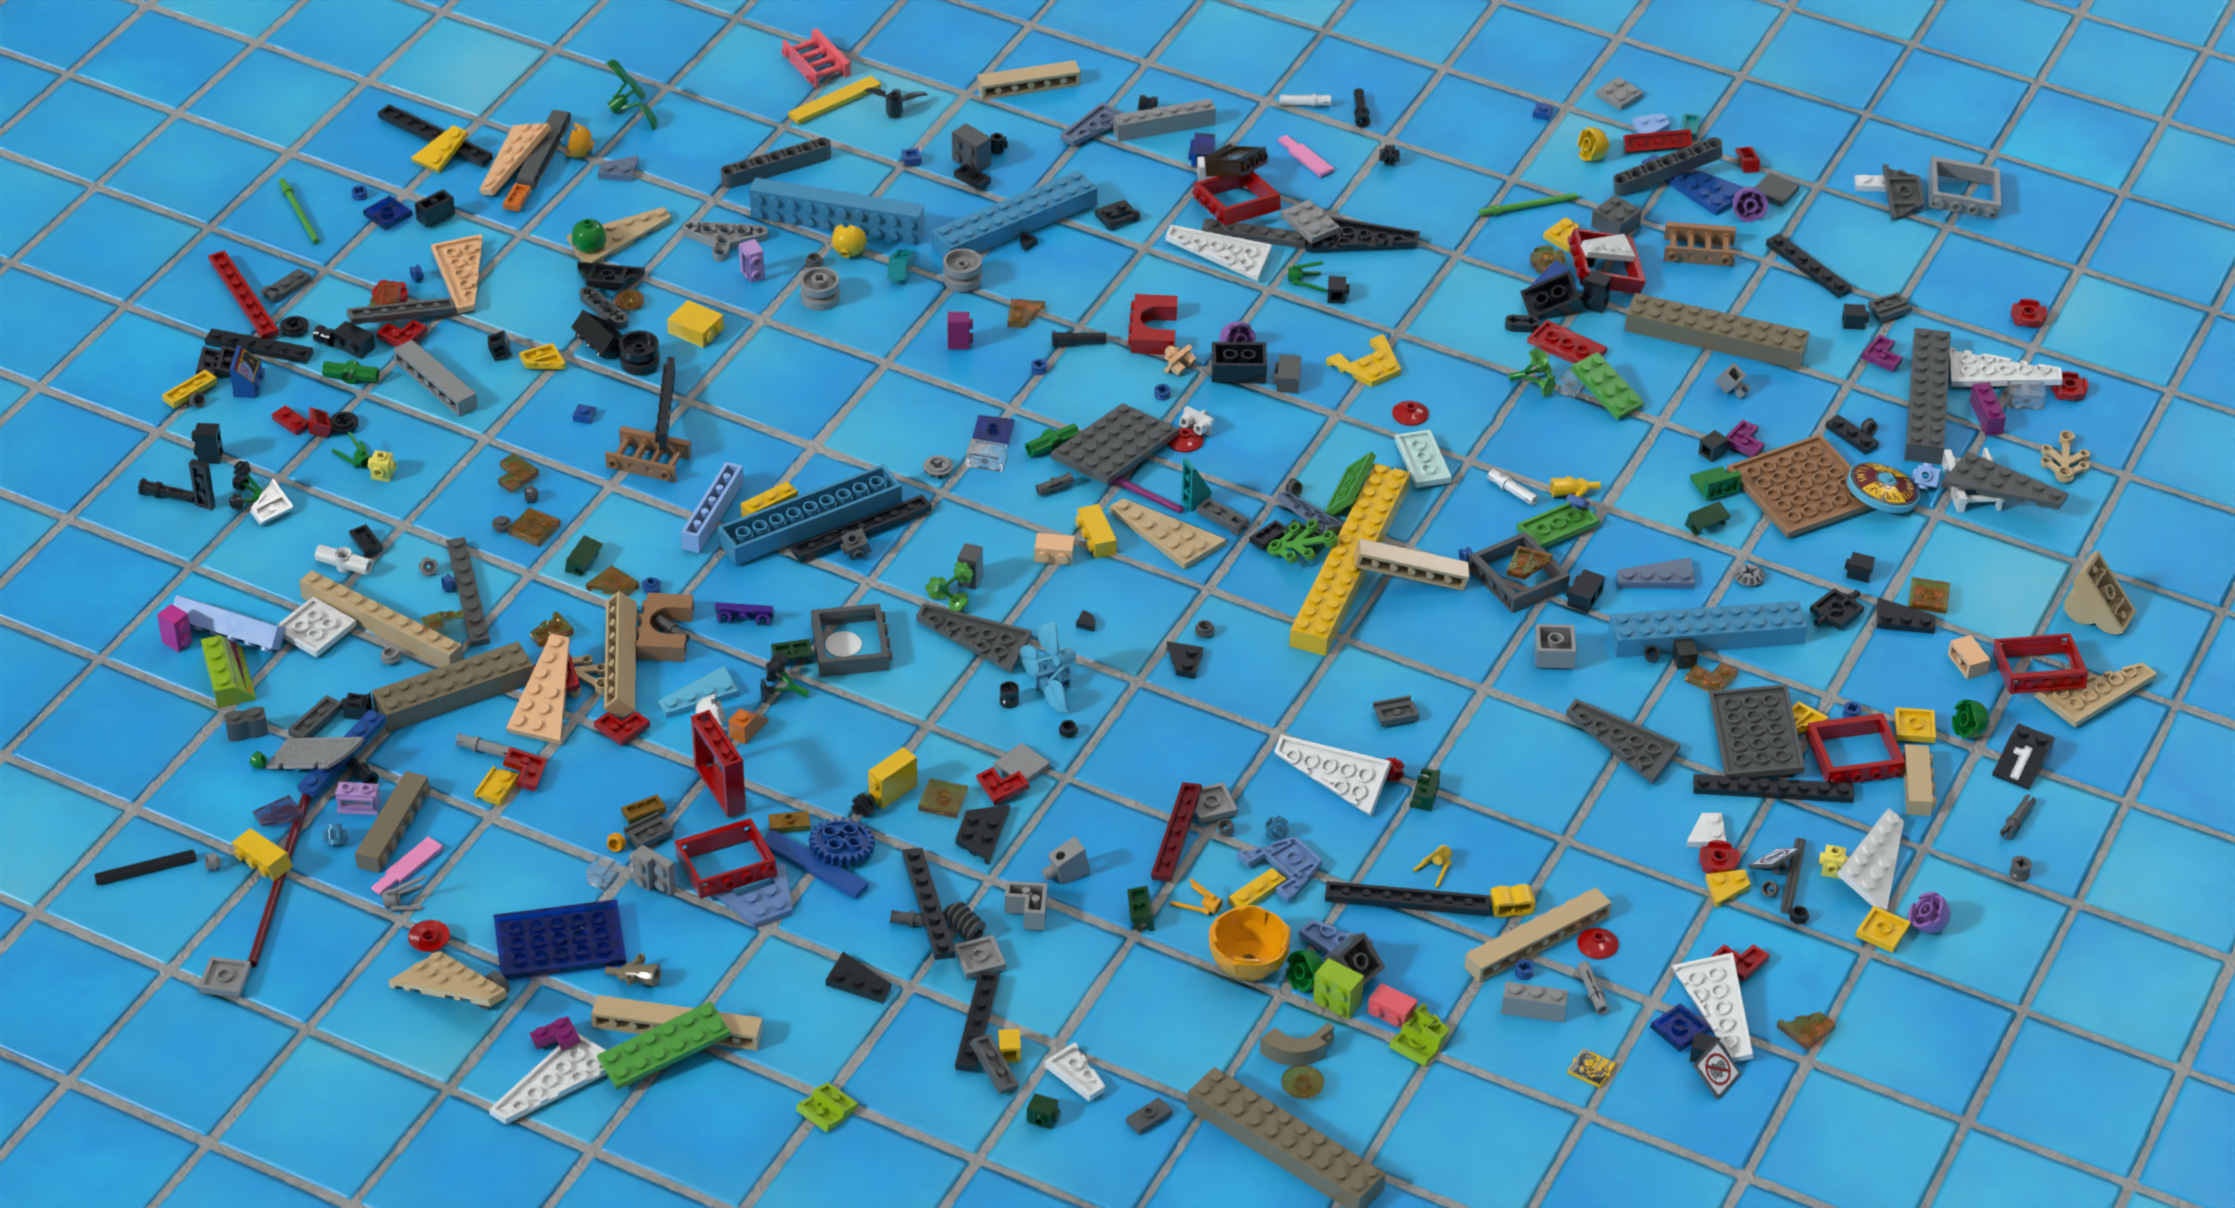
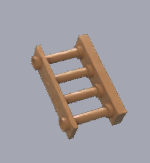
M1666 221L1664 239L1670 240V246L1665 245L1664 261L1734 267L1736 251L1730 250V245H1734L1736 227ZM1677 240L1688 241V246H1677ZM1695 242H1704L1705 248H1695ZM1712 243L1723 244V250L1712 249Z
M621 426L619 429L621 445L616 453L608 451L605 453L607 468L673 483L677 481L675 466L679 459L689 460L692 456L691 441L668 436L667 450H659V443L655 442V433ZM628 446L638 448L633 457L623 455ZM645 450L655 452L650 461L641 459ZM663 454L672 456L668 465L658 463Z

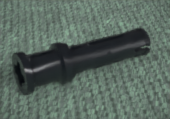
M1358 88L1353 93L1356 106L1354 110L1355 124L1360 128H1365L1370 124L1369 110L1365 104L1364 90Z
M1067 330V332L1052 331V347L1056 345H1067L1070 347L1073 344H1106L1107 342L1106 332L1072 333L1070 330Z
M142 478L139 482L138 493L141 495L145 493L153 495L155 498L162 496L190 503L195 502L193 491L169 487L159 481L156 483L150 482L145 478Z
M353 756L346 764L353 771V776L356 779H360L362 783L377 784L379 775L375 771H371L366 763L360 762Z

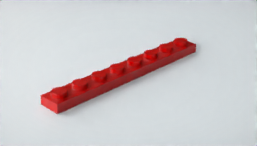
M223 250L208 255L209 262L260 338L270 339L278 336L279 329L226 251Z

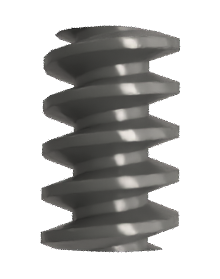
M963 901L951 904L943 911L947 923L967 941L983 936L986 923L981 921V918L976 916V913L971 911Z

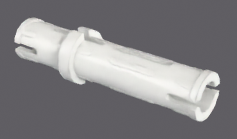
M1312 93V95H1280V106H1331V95H1316V93Z
M1495 469L1488 473L1487 478L1499 485L1502 490L1511 492L1531 506L1535 505L1538 501V495L1514 482L1510 476H1505Z

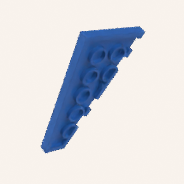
M1654 154L1643 160L1642 164L1660 158V156ZM1696 169L1664 180V182L1715 216L1732 207L1733 197L1737 191L1745 188Z

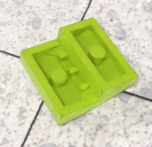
M826 1082L813 1089L811 1097L797 1103L796 1111L825 1132H828L848 1118L856 1110L858 1103L829 1082Z

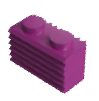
M948 312V349H969L970 343H973V332H970V329H973V319H970V312Z

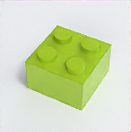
M1328 958L1315 973L1313 1002L1335 1012L1337 1015L1349 1019L1362 1004L1364 976Z

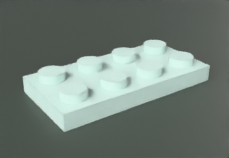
M1431 430L1395 435V443L1408 472H1410L1415 488L1451 483L1452 477Z

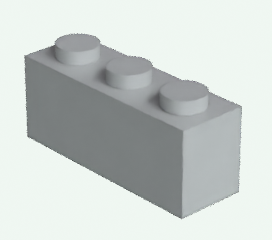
M1505 982L1501 1014L1564 1022L1568 990Z

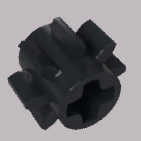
M993 133L991 135V152L1001 154L1004 152V148H1008V141L1003 134Z
M1385 145L1383 149H1380L1379 160L1384 161L1385 166L1394 165L1396 161H1400V149H1396L1395 145Z
M862 792L851 800L854 804L851 806V809L856 816L861 814L865 817L875 810L873 804L876 802L871 794L866 796Z

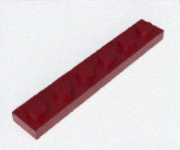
M1182 782L1151 872L1152 880L1172 882L1202 792L1201 784Z

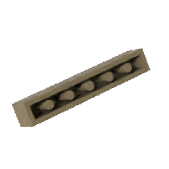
M405 771L355 852L357 868L380 873L383 866L387 865L389 856L392 852H395L397 843L405 835L406 828L409 824H412L414 815L417 810L421 809L425 797H428L430 794L431 786L428 782V776Z

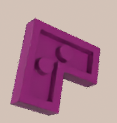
M1878 335L1862 353L1861 359L1894 372L1902 363L1903 357L1890 352L1894 347V340Z
M1742 420L1725 436L1729 439V447L1750 457L1759 455L1764 450L1765 443L1753 438L1758 433L1759 427L1746 420Z
M568 1016L558 1018L554 1022L538 1027L535 1031L529 1033L537 1050L557 1041L562 1051L581 1043L580 1037Z

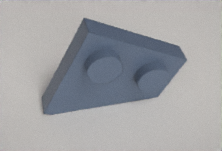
M632 156L601 162L598 179L632 182L639 157Z

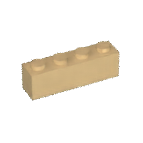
M1905 744L1903 758L1906 763L1903 775L1906 815L1931 816L1932 808L1936 807V796H1933L1935 782H1932L1934 768L1930 767L1933 763V754H1929V746Z

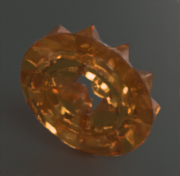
M636 290L622 291L615 298L616 305L620 309L625 308L626 311L629 309L634 311L635 308H641V305L644 304L643 294Z

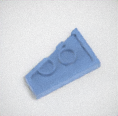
M1311 920L1299 930V937L1326 955L1350 935L1355 934L1349 931L1347 934L1337 931L1334 926ZM1368 938L1373 945V939Z

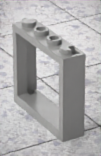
M1935 156L1931 157L1927 169L1928 207L1997 219L2001 208L1999 168ZM1937 175L1992 185V201L1938 192Z

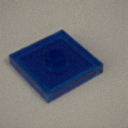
M390 195L364 209L363 215L386 231L413 216V212Z
M978 415L972 436V444L1008 448L1015 419Z
M1681 1003L1650 1024V1028L1679 1052L1693 1044L1695 1032L1702 1034L1710 1032V1026Z

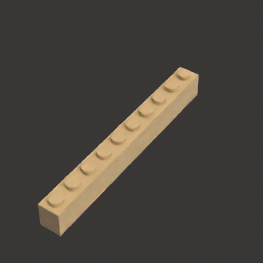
M313 570L299 581L301 597L308 601L314 596L355 619L357 626L440 667L464 660L462 644Z

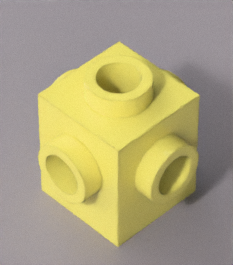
M374 452L372 458L370 457L368 460L371 479L390 481L396 470V461H394L393 453Z
M1826 844L1825 852L1820 853L1819 864H1823L1821 876L1841 879L1836 873L1849 858L1845 856L1846 848Z

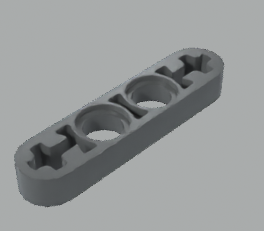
M589 286L580 289L581 302L597 315L608 321L616 329H625L628 326L627 314L596 289Z

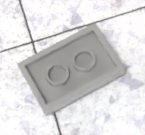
M1310 200L1281 211V217L1311 244L1340 232V226Z

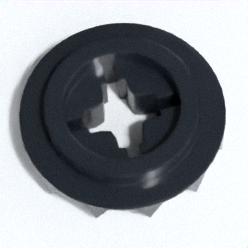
M290 316L280 323L282 334L288 337H296L297 335H303L304 332H308L309 323L307 319L301 316Z
M339 412L329 419L334 433L339 432L342 434L343 432L348 433L350 430L355 431V427L358 426V417L351 412Z

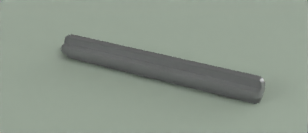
M1797 837L1794 842L1793 848H1802L1803 851L1791 857L1781 904L1782 913L1789 914L1793 907L1806 843L1804 838Z

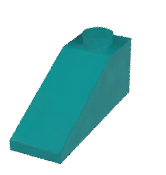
M898 249L890 256L887 279H892V282L896 283L905 281L909 276L916 251Z
M1184 458L1181 501L1192 512L1197 510V506L1205 499L1210 498L1212 492L1197 469L1187 458Z

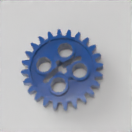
M834 817V821L831 822L829 819H826V824L819 822V826H814V830L810 831L809 849L812 850V855H817L818 860L824 858L823 863L830 861L831 866L838 863L839 867H842L843 864L850 867V863L858 865V860L865 862V858H870V854H873L875 846L874 834H871V829H866V824L860 826V821L853 823L852 818L849 821H845L844 817H842L841 821H838Z

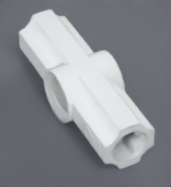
M319 544L314 555L315 560L334 565L339 572L343 573L354 571L369 575L373 567L372 559L352 554L351 550L347 547L335 549Z

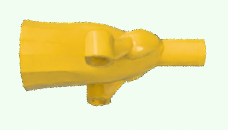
M1571 476L1550 479L1552 498L1566 496L1569 493L1581 497L1589 489H1600L1601 487L1600 482H1588L1583 478L1575 479Z

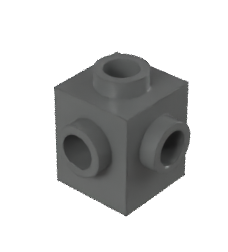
M862 528L849 531L841 536L843 543L840 544L844 555H849L850 560L861 558L865 554L872 552Z

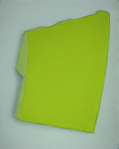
M1422 1003L1414 1010L1412 1017L1403 1024L1400 1033L1391 1040L1389 1047L1425 1067L1444 1043L1450 1029L1440 1021L1437 1015H1431L1427 1011V1005Z

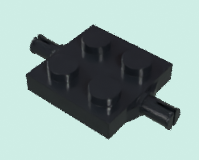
M1835 588L1810 606V612L1819 617L1813 621L1814 625L1820 627L1823 623L1827 622L1836 629L1841 630L1864 612V606L1855 600L1861 596V593L1854 590L1851 594H1845Z

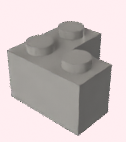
M1006 881L1005 913L1024 914V929L1044 930L1047 908V883Z

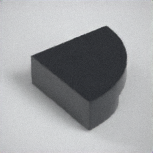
M1027 232L1022 233L1020 245L1024 251H1028L1038 244L1036 237Z
M1083 610L1076 621V627L1094 632L1095 618L1091 613Z

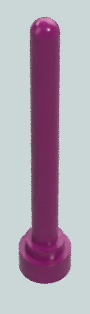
M1120 477L1109 484L1110 486L1117 484L1177 513H1182L1184 510L1182 506Z

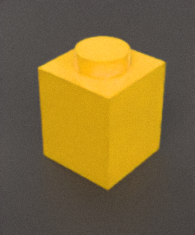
M1020 1029L998 1030L999 1051L1006 1063L1021 1062Z

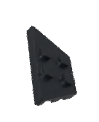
M577 261V270L585 285L593 288L623 289L645 274V268Z
M1010 805L966 810L956 836V845L968 850L973 856L979 855L984 859V863L990 865L1009 815Z

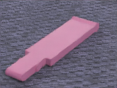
M1287 135L1277 139L1280 144L1288 149L1290 155L1313 171L1318 177L1334 171L1333 166L1329 165L1302 143L1298 144Z
M429 836L426 837L425 840L385 871L386 875L375 883L371 890L381 896V893L392 888L397 882L401 884L439 852L443 851L444 846Z

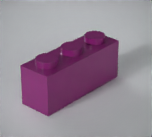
M1991 383L1972 384L1969 401L1985 436L2003 434L2006 416Z

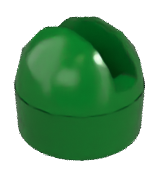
M259 751L255 752L250 758V765L257 769L265 767L268 762L267 757Z

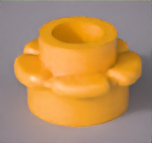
M613 833V835L610 834L608 836L607 847L611 851L619 852L625 848L626 839L621 834Z

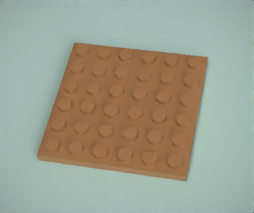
M1821 434L1727 466L1728 473L1734 471L1741 473L1740 487L1787 538L1873 508L1860 501L1849 490L1846 479L1852 467Z

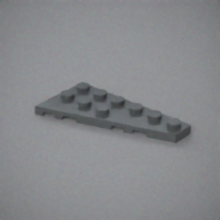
M1968 451L1944 478L1941 487L1948 488V485L1955 486L1961 491H1965V489L1976 490L1977 494L2007 499V497L2017 498V502L2032 501L2038 506L2060 509L2068 498V493Z
M925 603L922 604L916 615L917 622L1011 674L1020 659L1021 647L1027 645L1032 636V630Z
M1575 699L1566 711L1568 718L1652 785L1680 750V743L1578 699Z

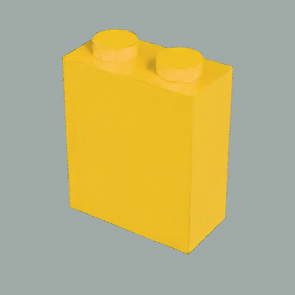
M687 300L667 319L668 333L704 348L718 333L723 331V314Z
M904 747L868 770V792L875 799V804L881 809H884L917 786V757Z

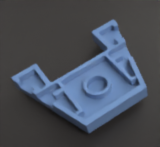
M1297 837L1272 842L1271 846L1263 848L1256 846L1251 851L1245 852L1240 850L1237 852V858L1248 868L1265 859L1288 879V881L1276 887V894L1286 903H1289L1322 866V859Z
M784 863L776 866L778 876L770 878L773 882L772 885L739 897L735 895L733 890L712 895L715 899L719 898L723 901L727 908L731 907L735 910L737 915L753 928H758L792 915L786 865Z

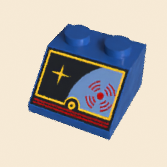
M237 345L230 366L234 397L256 398L257 392L261 390V380L265 378V369L262 368L261 360Z

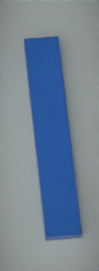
M772 830L763 838L772 853L855 900L868 888V882L835 864L831 866L830 861L823 863L824 858L818 860L817 855H812V851L775 830Z

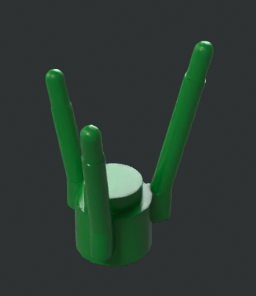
M1319 261L1289 267L1288 281H1292V284L1327 292L1325 288L1299 281L1303 280V275L1321 274L1320 271H1303L1301 268L1322 265L1324 262Z
M348 432L349 437L358 449L354 453V460L335 449L331 451L351 463L355 468L360 466V468L365 469L368 467V460L371 456L363 441L360 440L358 443L353 434Z

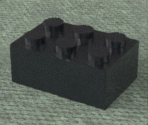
M1212 342V382L1266 383V342Z

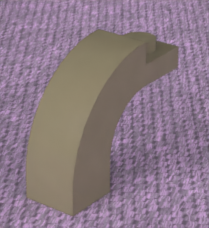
M1326 1023L1317 1032L1306 1038L1289 1037L1274 1027L1260 1039V1053L1268 1059L1283 1065L1304 1066L1313 1064L1326 1057V1047H1329L1334 1041V1026Z

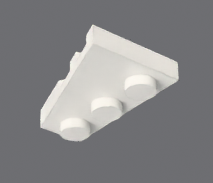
M1625 234L1583 240L1581 244L1585 256L1589 258L1631 262L1635 258V254Z
M1076 1043L1071 1044L1045 1060L1044 1067L1088 1101L1104 1093L1105 1085L1095 1070L1089 1067L1086 1057L1080 1054Z

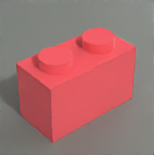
M1380 983L1368 999L1367 1013L1402 1028L1403 1024L1412 1017L1414 1010L1417 1008V999Z

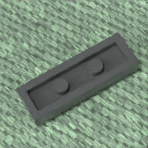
M326 695L288 729V734L294 738H310L341 710V702Z
M991 1035L972 1038L970 1045L998 1093L1003 1094L1017 1090L1019 1083Z

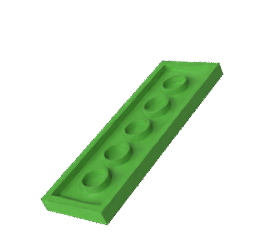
M709 1001L598 1054L597 1059L615 1089L619 1090L730 1037L731 1033L713 1003Z

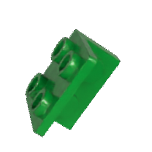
M1720 466L1691 474L1690 480L1707 501L1739 492L1742 475L1739 471L1727 473Z

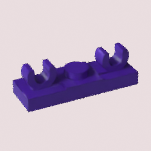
M715 602V611L718 614L717 620L719 623H721L723 616H728V623L730 624L732 623L731 615H736L740 619H750V617L756 616L755 621L757 625L760 624L762 618H765L766 625L769 626L771 623L770 617L774 618L775 614L773 606Z

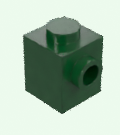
M1034 1093L1027 1107V1122L1051 1129L1054 1122H1058L1061 1115V1110L1058 1109L1059 1100Z

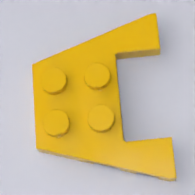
M1384 334L1370 339V346L1376 352L1359 358L1356 361L1350 363L1340 353L1326 358L1328 366L1334 365L1338 367V371L1342 373L1348 372L1353 375L1354 379L1370 387L1401 375V368Z

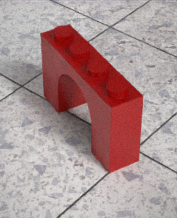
M1135 294V300L1131 301L1132 312H1130L1129 334L1132 335H1128V346H1131V353L1166 355L1165 349L1168 346L1175 347V330L1153 329L1144 324L1152 320L1177 321L1178 296Z

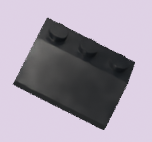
M582 310L571 327L576 332L575 335L581 340L587 341L585 344L591 349H596V354L604 359L606 357L610 359L620 357L619 341L623 335L605 319Z

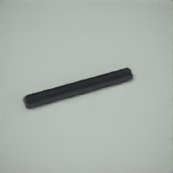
M191 849L94 874L95 882L97 885L194 862L196 861V854Z

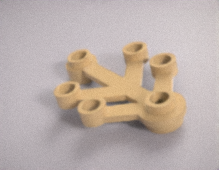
M2068 430L2062 431L2059 436V442L2062 445V456L2051 445L2045 444L2041 449V454L2044 456L2041 458V467L2053 470L2055 478L2062 483L2071 482L2075 474L2079 472L2087 473L2089 470V463L2085 462L2089 460L2090 452L2088 450L2082 449L2079 453L2069 457L2070 446L2074 442L2075 435ZM2048 456H2051L2054 460L2061 464V467L2052 462V459ZM2081 460L2077 466L2069 467V465Z
M590 655L572 657L573 664L582 665L575 667L577 677L595 687V691L599 695H604L605 677L595 679L587 673L596 672L598 676H604L605 664L593 665V659ZM581 689L571 691L569 695L574 698L579 697Z

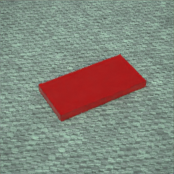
M1546 320L1527 338V343L1572 364L1597 352L1603 357L1607 353L1608 348L1549 320Z

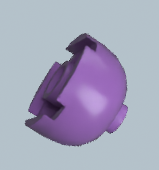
M1745 187L1737 191L1733 197L1732 206L1733 211L1740 220L1751 223L1754 222L1753 220L1761 219L1765 215L1768 202L1763 192L1759 189Z
M1234 321L1223 327L1219 335V342H1256V334L1249 324Z
M1927 892L1918 897L1920 900L1916 904L1912 903L1908 912L1909 921L1916 929L1924 933L1934 934L1941 931L1950 920V906L1936 892Z

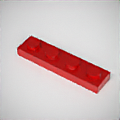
M1691 129L1623 135L1624 151L1627 153L1688 147L1692 145Z

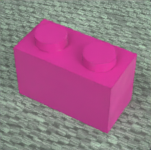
M170 604L157 614L162 643L180 652L193 642L188 613Z

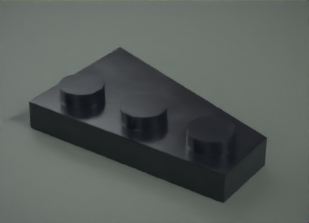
M1877 597V629L1935 633V615Z
M842 952L826 978V986L882 1004L891 991V983L845 952Z

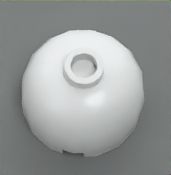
M717 694L702 698L696 705V714L710 710L723 731L726 732L727 727L723 728L722 721L726 722V717L720 700H715L718 697Z

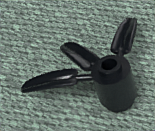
M866 88L864 90L865 92L886 98V113L890 118L901 117L903 101L920 96H928L925 92H912L905 94V98H903L900 89H893L888 95H886L885 91L877 88Z

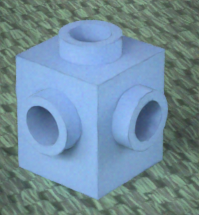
M1923 463V465H1918V469L1914 468L1912 479L1915 480L1914 483L1918 485L1919 489L1929 490V487L1937 489L1941 469L1933 468V464ZM1928 474L1929 478L1924 479L1922 476Z

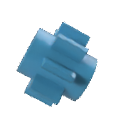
M1279 815L1276 818L1270 817L1264 826L1267 830L1265 835L1275 841L1278 838L1280 840L1284 839L1289 833V827L1287 826L1289 821Z
M328 824L327 830H322L323 840H328L329 846L342 845L343 839H348L347 828L342 829V824Z

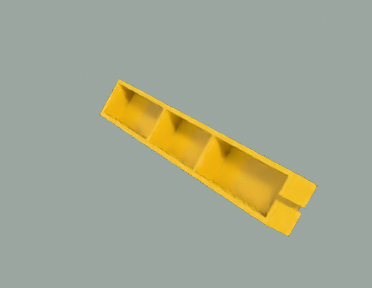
M1377 463L1374 464L1338 535V543L1331 548L1290 629V647L1324 656L1327 655L1368 570L1354 567V550L1360 538L1379 543L1383 542L1409 490L1410 472L1396 468L1391 470V467Z

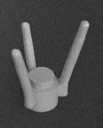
M423 875L381 893L385 909L391 908V912L397 910H422L423 906H397V904L401 903L400 895L422 888V884L409 886L426 879V876Z

